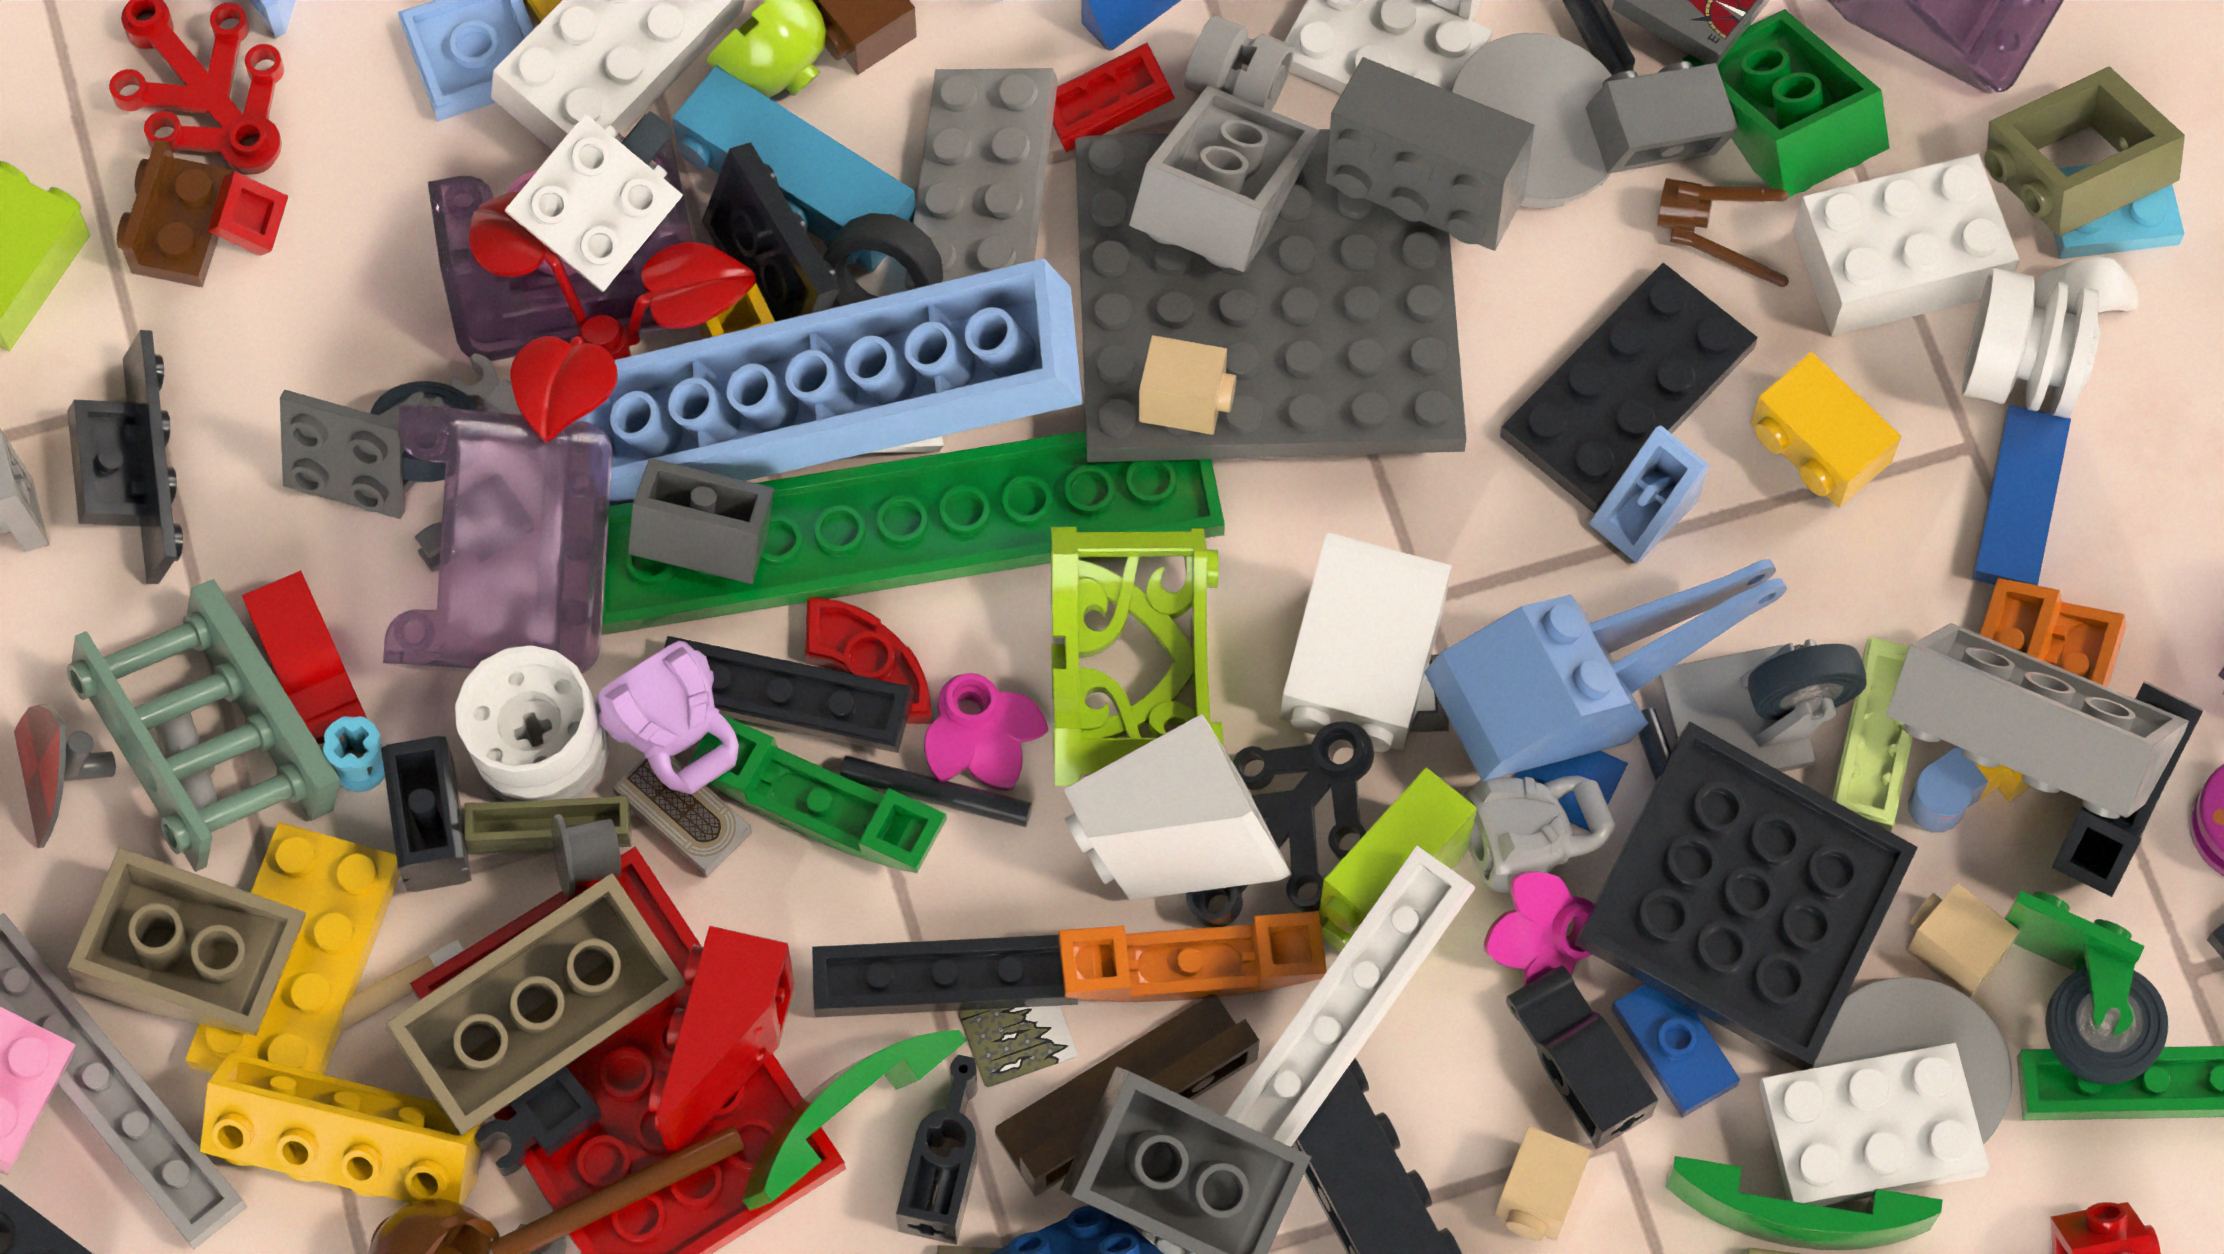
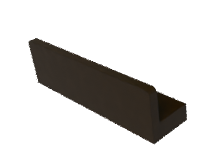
M1210 995L1000 1123L995 1128V1136L1036 1197L1065 1179L1116 1067L1130 1071L1185 1098L1193 1100L1258 1059L1260 1040L1246 1019L1236 1024L1216 995Z

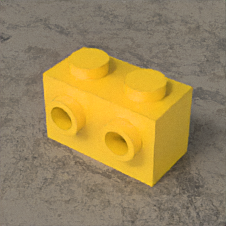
M1812 351L1758 397L1750 422L1754 427L1757 438L1769 451L1775 454L1782 453L1799 470L1802 481L1813 493L1821 497L1827 496L1838 508L1844 505L1892 463L1902 437Z

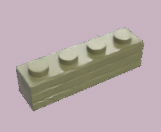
M628 795L598 798L465 803V844L469 854L553 850L551 821L553 815L560 814L566 826L611 819L616 830L619 847H631V807Z

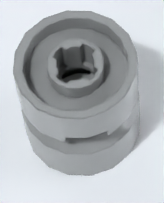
M1214 14L1205 24L1192 51L1185 74L1184 86L1199 94L1207 86H1211L1272 111L1286 82L1293 60L1294 47L1265 34H1260L1255 39L1248 38L1245 26ZM1243 64L1248 66L1247 71L1241 69Z

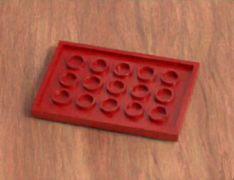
M635 846L620 855L621 876L616 879L685 979L690 951L693 945L701 946V944ZM599 881L576 884L575 897ZM559 892L412 981L410 985L418 1000L426 997L573 898L566 899L563 892ZM685 985L566 1065L598 1106L602 1118L550 1157H547L537 1143L527 1150V1157L523 1165L553 1211L669 1156L665 1149L661 1131L655 1130L657 1112L649 1110V1101L657 1072L663 1071L668 1073L674 1049L667 1047V1036L672 1015L676 1008L686 1009L692 986ZM772 1054L686 1146L688 1147L734 1124L745 1149L568 1235L580 1254H713L846 1170L845 1161L823 1128L820 1127L806 1138V1141L822 1160L819 1164L771 1203L750 1211L742 1201L750 1175L769 1139L782 1121L803 1100L774 1054ZM507 1105L492 1116L495 1120L502 1119L508 1121L515 1114Z

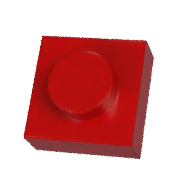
M234 171L223 178L207 232L260 256L272 252L288 195Z

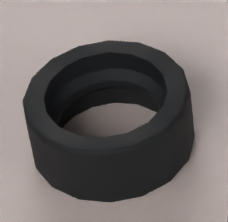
M869 213L851 219L836 233L823 256V260L829 262L837 276L838 286L840 287L832 308L878 298L857 284L848 269V257L860 250L878 251L893 257L907 269L914 282L915 289L941 283L943 280L941 256L931 238L914 223L893 214Z

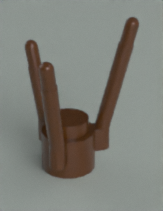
M1670 178L1665 179L1657 226L1672 229L1670 243L1696 248L1777 286L1785 287L1789 283L1787 276L1694 233L1695 227L1707 229L1713 200L1783 202L1788 199V192L1786 190L1703 186V184Z

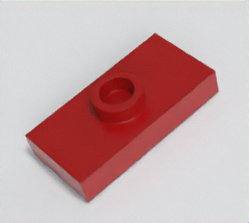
M1148 42L1057 87L1052 125L1066 153L1075 149V139L1103 135L1175 99Z

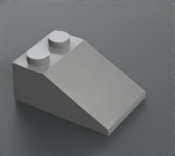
M1207 86L1146 163L1129 226L1148 233L1157 242L1168 245L1175 244L1200 254L1216 266L1234 268L1244 272L1264 244L1317 141L1320 130Z

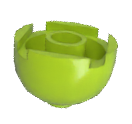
M766 0L751 13L752 17L739 29L735 28L708 55L705 61L712 68L716 65L768 98L780 93L784 89H787L793 96H796L821 73L813 63L825 47L826 28L822 14L813 0Z

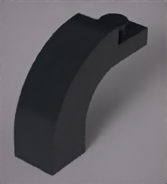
M2143 681L2135 699L2188 720L2189 722L2183 737L2146 804L2127 818L2122 815L2117 819L2106 818L2090 812L2081 803L2052 865L2053 869L2110 897H2113L2135 854L2161 793L2203 713L2202 708L2146 681Z

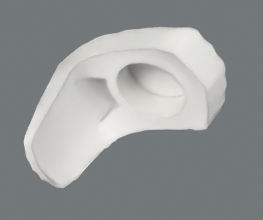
M2101 256L2081 258L2053 268L2036 279L2034 303L2039 307H2045L2049 294L2057 282L2068 284L2066 313L2072 312L2077 295L2083 287L2099 291L2098 313L2111 310L2128 312L2136 310L2138 307V290L2133 279L2112 258Z

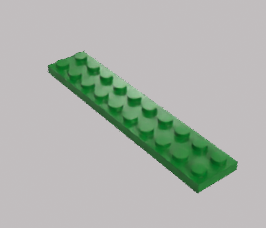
M1086 430L755 483L772 487L774 492L768 537L752 584L628 554L634 502L579 511L595 621L599 636L806 603L808 598L814 597L831 599L1051 563V527H1076L1077 532H1191V528H1204L1205 538L1222 536L1225 531L1212 459L1087 462Z

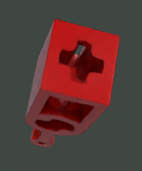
M301 570L241 595L280 685L318 745L325 743V731L339 718L347 716L352 718L365 717L367 719Z

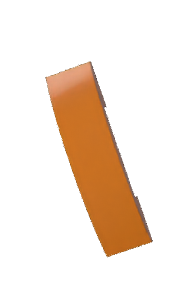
M1319 911L1254 916L1251 925L1125 934V927L1122 925L1059 930L1058 932L1065 997L1116 1002L1205 999L1210 995L1224 997L1297 985L1321 979L1327 972Z

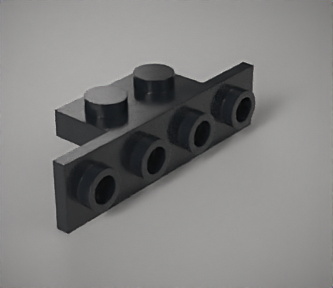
M140 330L123 357L127 402L74 399L67 410L78 523L140 526L146 583L159 584L174 561H178L181 557L183 533L180 524L173 523L171 504L176 495L177 479L175 469L168 467L165 447L170 437V417L166 410H161L159 396L164 380V362L161 355L155 354L153 332L151 330Z

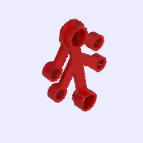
M130 0L121 14L122 25L128 40L138 48L155 49L185 86L146 82L140 72L133 69H124L117 72L109 83V90L116 106L121 110L130 112L145 107L210 114L220 128L181 126L178 117L171 112L158 111L153 113L144 124V133L149 146L153 148L155 140L169 142L172 152L180 149L221 153L230 167L245 174H259L268 170L275 163L282 147L279 130L269 120L275 84L284 74V64L280 52L272 45L259 44L252 47L246 53L244 62L251 79V84L242 114L230 100V93L240 43L247 37L250 29L244 9L238 4L228 2L218 5L211 12L210 24L215 41L207 72L175 34L169 8L163 0ZM154 13L148 20H137L142 14ZM234 18L239 20V23L231 29L220 27L227 19ZM271 60L274 62L273 66L267 70L255 69V66L260 61ZM128 85L139 86L137 92L132 95L124 96L120 94L121 90ZM162 127L174 129L167 137L158 138L154 136L156 131ZM249 137H260L254 145L243 146L239 144Z

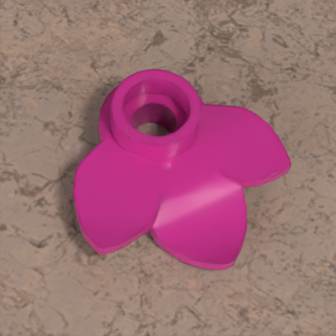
M967 673L957 675L947 681L940 691L937 703L939 717L930 725L925 734L924 751L926 762L931 773L939 782L948 781L967 768L975 779L988 787L1005 791L1012 790L1017 784L1022 770L1020 742H1029L1044 736L1049 730L1048 725L1038 705L1027 696L1020 693L999 692L990 680L979 674ZM963 700H972L979 705L980 712L974 715L965 714L959 709L958 703Z
M1528 871L1514 876L1510 881V889L1515 909L1503 913L1492 923L1484 940V951L1498 964L1524 969L1522 977L1523 987L1560 965H1563L1572 975L1576 961L1592 955L1574 945V942L1594 904L1585 898L1570 895L1563 880L1550 873ZM1573 919V929L1568 936H1566L1568 924Z

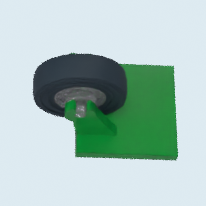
M2020 890L2004 919L2020 930L2014 944L2074 971L2058 986L2049 1001L2046 1011L2045 1027L2047 1039L2058 1061L2077 1077L2097 1084L2122 1083L2143 1074L2161 1054L2168 1035V1015L2160 993L2146 977L2134 970L2135 964L2139 960L2145 946L2131 940L2132 934L2116 923L2103 919H2096L2093 923L2070 913L2069 905L2054 895L2035 891L2030 895Z

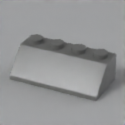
M1953 623L1910 645L1886 713L1887 717L1904 723L1903 730L1917 739L1927 742H1939L1942 739L1963 748L1962 755L1976 764L1986 767H1999L2000 764L2022 773V780L2027 785L2049 793H2057L2060 790L2083 799V807L2090 812L2112 819H2117L2120 815L2127 818L2146 804L2183 737L2189 722L2179 716Z

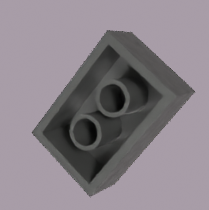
M1362 57L1331 112L1326 183L1336 187L1340 192L1351 198H1364L1393 210L1397 215L1406 220L1424 222L1450 233L1454 238L1463 243L1478 244L1495 251L1525 196L1535 125Z

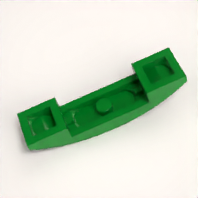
M721 714L736 734L739 744L735 767L708 783L709 785L765 817L825 845L877 864L918 873L947 820L946 813L888 788L885 795L778 748L774 737ZM708 732L703 737L688 765L716 747L723 745L722 742Z
M960 1030L939 1031L897 1042L852 1063L816 1087L782 1121L760 1154L742 1199L748 1209L751 1211L773 1202L822 1161L806 1141V1138L883 1075L886 1076L895 1090L923 1078L967 1041Z
M1679 1156L1674 1157L1666 1179V1188L1684 1203L1717 1223L1751 1237L1797 1248L1856 1250L1890 1245L1930 1231L1942 1212L1943 1199L1875 1189L1865 1206V1213L1739 1193L1741 1166Z

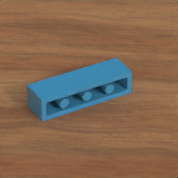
M717 65L672 117L677 150L687 162L698 169L704 170L709 167L720 174L729 148L751 142L763 163L768 164L773 169L777 177L779 189L793 212L800 214L806 224L807 231L823 240L827 248L836 233L851 219L869 213L893 214L912 223L914 222L915 194L913 189ZM860 250L848 257L847 264H854L856 261L866 269L874 272L887 255L878 251Z

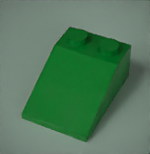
M1786 9L1750 25L1717 65L1738 126V131L1731 139L1752 170L1773 189L1786 190L1788 198L1797 193L1807 191L1812 186L1849 168L1856 167L1865 160L1890 149L1882 90ZM1690 54L1682 58V62H1690L1692 67L1707 65Z

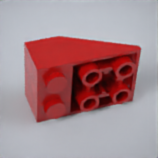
M709 926L704 946L693 945L687 961L684 979L686 985L692 986L686 1009L676 1008L674 1010L668 1030L667 1047L674 1049L668 1073L663 1071L657 1072L649 1101V1110L657 1112L655 1130L661 1131L668 1155L684 1149L779 1047L795 988L788 943Z

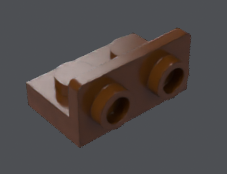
M155 140L149 159H142L136 171L134 187L137 196L131 213H123L117 229V246L122 249L132 274L203 288L219 239L218 236L207 232L223 178L234 172L233 169L174 158L169 142Z

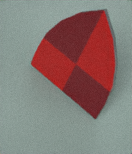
M45 704L29 707L14 730L37 847L44 848L59 815L64 781L114 777L116 763L112 751L91 753L94 747V740L91 735L84 731L73 732L66 742V723L55 709Z

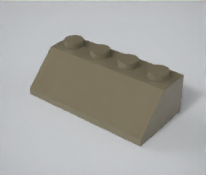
M611 873L386 1022L385 1030L422 1085L462 1136L686 984L684 978L613 873Z

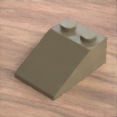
M119 847L67 968L75 988L138 1011L257 1036L305 920L306 913Z

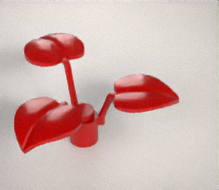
M519 192L503 194L481 204L473 212L469 230V244L475 261L487 272L496 276H523L536 270L545 260L550 265L575 319L578 336L573 337L570 343L553 336L536 338L516 354L510 370L511 386L516 404L528 425L545 443H549L574 421L594 411L612 394L618 381V370L614 360L630 357V346L640 343L639 329L648 307L651 308L652 317L658 325L673 329L689 328L709 321L732 307L756 283V277L750 268L723 251L699 242L677 243L657 252L643 267L641 278L643 286L648 292L637 298L628 327H624L613 317L607 315H597L587 319L558 255L504 211Z

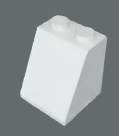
M1326 532L1283 692L1280 718L1291 721V724L1298 730L1314 735L1330 723L1340 721L1352 722L1367 732L1373 742L1374 751L1385 752L1392 748L1404 752L1425 679L1424 671L1428 668L1443 616L1452 565Z
M1203 713L1064 789L1075 812L1065 818L1075 841L1083 853H1088L1093 866L1104 884L1115 879L1129 900L1279 881L1291 875L1243 778Z

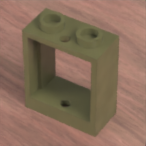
M2109 66L1989 121L1987 150L1984 155L1985 167L1995 181L2003 183L2024 203L2027 211L2034 218H2040L2060 237L2179 181L2185 134ZM2091 126L2119 152L2066 177L2039 149Z

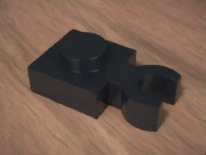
M565 1066L509 1103L508 1106L515 1114L514 1117L508 1121L498 1119L484 1124L476 1133L475 1139L482 1150L499 1139L512 1143L509 1153L495 1163L500 1174L508 1176L522 1167L527 1157V1150L537 1143L547 1157H550L601 1119L602 1114L595 1102Z

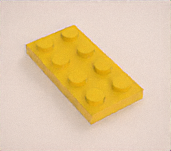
M277 823L250 893L304 911L306 913L305 920L257 1036L199 1024L185 1058L190 1068L214 1074L228 1054L232 1052L325 1074L341 1032L340 1025L348 1001L356 993L400 877L396 854L286 823Z

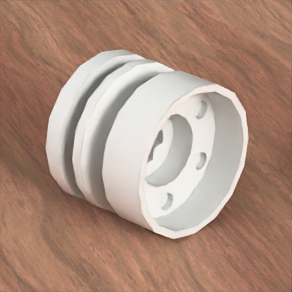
M1992 268L1985 283L1972 331L1964 370L1962 395L2003 404L2010 395L2016 379L2027 381V410L2038 411L2048 386H2053L2051 415L2069 418L2077 398L2089 381L2095 361L2100 335V326H2098L2099 291L2085 287L2081 288L2072 312L2066 313L2068 284L2057 282L2043 308L2034 306V276Z
M533 645L507 648L481 661L464 680L455 704L457 731L488 790L502 802L583 798L602 777L610 754L608 732L600 726L597 716L599 710L578 667L557 651ZM543 736L544 744L535 747L534 739Z

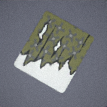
M1060 1006L961 1010L959 1012L962 1026L986 1087L1010 1081L1077 1056L1076 1047Z

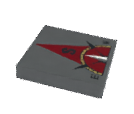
M1614 0L1612 10L1706 64L1716 63L1718 65L1770 0Z

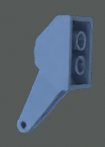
M1764 559L1719 579L1595 622L1591 621L1589 615L1571 594L1517 608L1442 651L1424 673L1483 782L1630 743L1648 724L1632 693L1749 615L1779 599L1786 592L1787 587L1781 578L1768 580L1774 575L1776 568L1770 559ZM1701 614L1614 662L1610 653Z

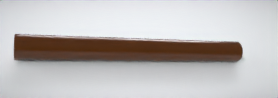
M733 1124L489 1242L493 1254L531 1253L745 1149L744 1144Z

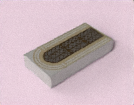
M670 756L672 769L677 774L685 767L673 756ZM645 757L613 787L616 797L628 795L631 811L706 878L752 834L751 825L706 785L693 794L671 790L657 778L648 759H645Z

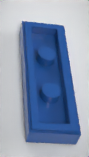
M2009 405L2005 415L1972 580L1996 585L1997 579L2002 578L2038 586L2071 418H2063L2041 411H2031L2024 407Z

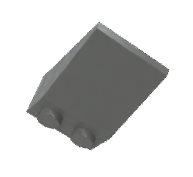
M1116 1067L1060 1190L1195 1254H1268L1312 1156L1130 1071Z

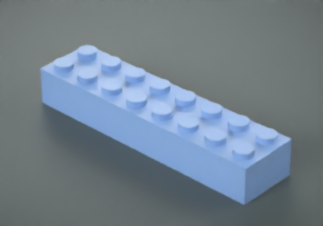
M1042 258L614 360L618 370V381L614 391L598 408L575 421L579 487L605 507L632 503L635 500L649 458L747 481L1081 405L1083 403L1071 286Z

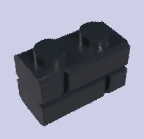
M434 736L388 744L381 747L397 865L407 892L425 891L472 881L468 851L465 844L460 797L457 790L455 764L446 736Z

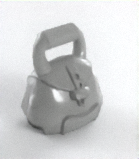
M1564 776L1548 781L1545 784L1535 782L1534 778L1524 777V779L1499 777L1483 782L1480 779L1475 785L1468 787L1463 794L1465 799L1477 807L1468 846L1483 884L1488 885L1497 892L1511 893L1510 881L1520 873L1528 871L1548 873L1555 866L1565 864L1569 857L1585 855L1595 851L1607 843L1616 828L1598 783L1581 776ZM1574 792L1591 834L1584 836L1572 835L1567 814L1558 801L1565 794Z

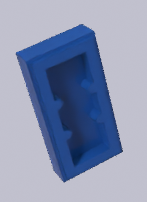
M1647 984L1613 1002L1612 1012L1682 1118L1738 1086L1740 1082L1739 1076L1694 1010Z

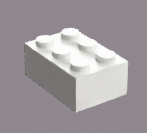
M1979 153L1805 195L1802 197L1792 230L1831 337L1981 300L1990 270L1997 268L2015 272L2020 261Z

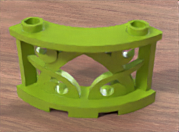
M1051 527L1052 637H1064V644H1051L1054 786H1071L1081 780V774H1093L1166 734L1167 732L1164 728L1167 725L1173 723L1182 725L1202 713L1223 746L1222 722H1211L1207 657V588H1218L1219 558L1218 550H1207L1204 528H1191V532H1077L1076 527ZM1183 556L1186 569L1183 587L1175 593L1167 592L1162 587L1161 580L1165 573L1164 566L1157 569L1151 575L1147 583L1146 593L1134 585L1140 558ZM1078 557H1128L1123 577L1106 568L1079 560ZM1108 601L1117 606L1112 621L1104 630L1093 631L1086 626L1084 616L1089 611H1098L1105 619ZM1189 609L1191 615V645L1172 620L1180 617ZM1128 613L1148 629L1173 661L1172 666L1160 683L1133 706L1130 705L1129 699L1122 687L1110 676L1095 669L1079 667V658L1091 657L1102 653L1116 642L1124 630ZM1191 677L1192 708L1175 701ZM1092 693H1104L1112 700L1118 714L1109 717L1110 710L1107 702L1100 709H1091L1086 705L1085 700ZM1148 723L1150 732L1156 738H1141L1138 728Z

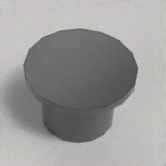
M560 814L552 816L551 832L555 864L560 886L566 899L575 897L576 884L599 881L613 873L615 878L621 876L620 849L616 830L611 819L566 826Z

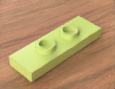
M1869 636L1862 657L1867 685L1863 692L1854 698L1852 702L1831 799L1891 832L1896 818L1913 736L1903 730L1904 723L1887 717L1886 713L1910 646Z

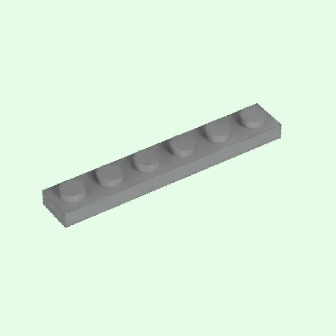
M2 913L0 915V1007L75 1044L72 1058L60 1078L58 1086L195 1250L245 1210L247 1205L206 1154L200 1152V1147L8 916Z

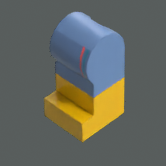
M1957 746L1928 765L1920 773L1915 788L1912 790L1908 800L1909 813L1913 821L1922 829L1930 832H1946L1953 829L1961 821L1967 808L1996 789H1999L2007 801L2010 802L2027 791L2030 786L2023 782L2022 773L2001 764L1999 767H1986L1966 759L1962 755L1963 748Z

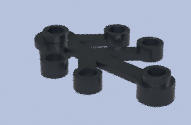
M1340 721L1324 726L1318 731L1311 744L1265 751L1260 747L1250 746L1240 750L1233 760V764L1250 790H1260L1267 787L1275 775L1307 772L1293 790L1252 795L1278 849L1289 838L1292 876L1288 880L1286 892L1292 904L1300 912H1314L1320 909L1324 880L1319 874L1314 807L1330 788L1336 825L1330 830L1328 843L1335 856L1341 861L1350 851L1339 848L1340 841L1345 835L1356 833L1360 835L1361 839L1367 833L1360 820L1358 780L1368 773L1373 764L1375 755L1374 745L1367 732L1352 722ZM1344 747L1353 749V756L1349 761L1343 764L1333 762V756L1339 749ZM1253 760L1264 761V767L1258 775L1252 777L1244 775V769L1249 762ZM1304 884H1318V891L1313 898L1309 900L1298 899V891ZM1248 885L1186 893L1187 905L1197 920L1203 925L1211 928L1224 927L1231 924L1239 916L1243 906L1242 892ZM1217 895L1228 896V903L1223 910L1215 913L1208 911L1209 902L1213 897Z

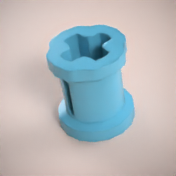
M347 716L334 721L325 731L323 753L340 779L339 785L353 792L370 791L380 785L385 778L381 747L383 746L380 743V733L374 723L365 717L352 718ZM343 734L345 740L340 742L339 737ZM354 749L360 755L366 754L358 759L355 755L347 753ZM371 766L372 771L368 773L367 768Z

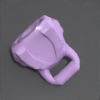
M677 641L609 683L597 693V705L600 711L597 716L600 726L611 735L612 739L618 742H627L643 752L654 774L669 789L693 794L736 765L739 744L731 725L719 713V709L715 708L711 689L714 682L713 671L710 670L706 656L698 650H694L688 643ZM708 732L722 742L723 745L716 747L677 774L673 771L670 756L690 748Z

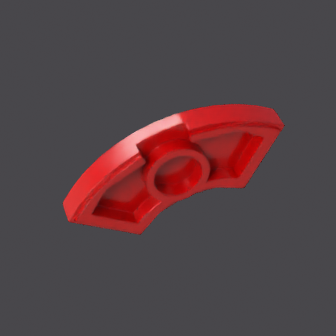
M821 597L808 598L805 641L806 664L911 686L915 695L907 724H932L928 684L924 672L910 647H907L891 630L881 623V619L870 612L838 600Z

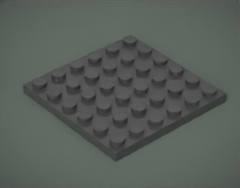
M1318 129L1320 132L1308 159L1264 244L1245 271L1241 272L1234 268L1219 267L1210 263L1200 254L1175 244L1168 245L1157 242L1148 233L1129 226L1146 163L1170 133L1094 135L1075 139L1087 462L1465 452L1467 438L1450 234L1421 221L1406 220L1397 215L1393 210L1364 198H1351L1340 192L1336 187L1327 184L1330 129ZM1152 335L1227 348L1226 373L1237 376L1231 411L1230 413L1219 411L1214 435L1139 422V390Z

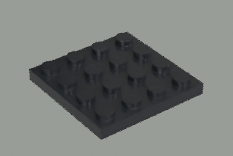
M1689 721L1682 730L1574 945L1800 1070H1808L1814 1065L1918 847Z

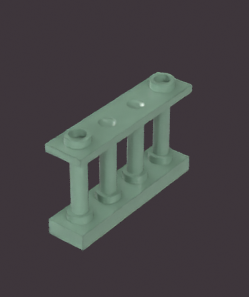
M215 579L191 588L187 616H184L182 625L105 657H102L87 631L75 635L72 662L67 666L68 677L74 691L80 699H90L162 817L161 828L169 847L176 854L183 852L195 872L207 867L213 837L211 832L286 799L292 803L299 802L310 821L333 812L340 784L338 775ZM191 648L198 652L204 650L215 667L213 675L137 707L132 706L117 681L119 678ZM222 698L229 702L236 701L246 717L245 725L166 759L148 732L149 729ZM255 748L260 752H268L278 768L276 776L196 810L179 782Z

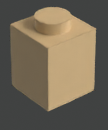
M1152 335L1139 390V422L1214 435L1219 411L1230 413L1236 387L1237 376L1226 373L1227 348Z
M1957 882L1943 900L1935 893H1932L1915 913L1909 924L1916 928L1917 931L1907 951L1958 991L1971 998L2008 954L2020 930Z
M1528 1126L1500 1196L1495 1216L1506 1220L1505 1226L1522 1237L1542 1240L1544 1236L1557 1240L1591 1150Z

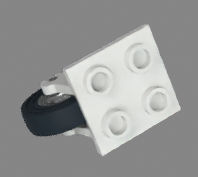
M649 111L640 119L630 133L624 137L611 125L606 129L602 128L585 113L504 211L596 288L604 292L683 196V194L663 179L668 172L653 161V158L671 138V134L674 131L658 115Z

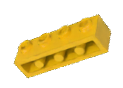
M230 1052L207 1083L200 1152L222 1157L226 1162L237 1166L255 1165L284 1172L291 1178L299 1181H321L350 1188L354 1193L365 1197L383 1196L408 1203L425 1198H439L455 1201L463 1205L477 1183L481 1148L475 1139V1135L485 1124V1120L461 1136L435 1101Z

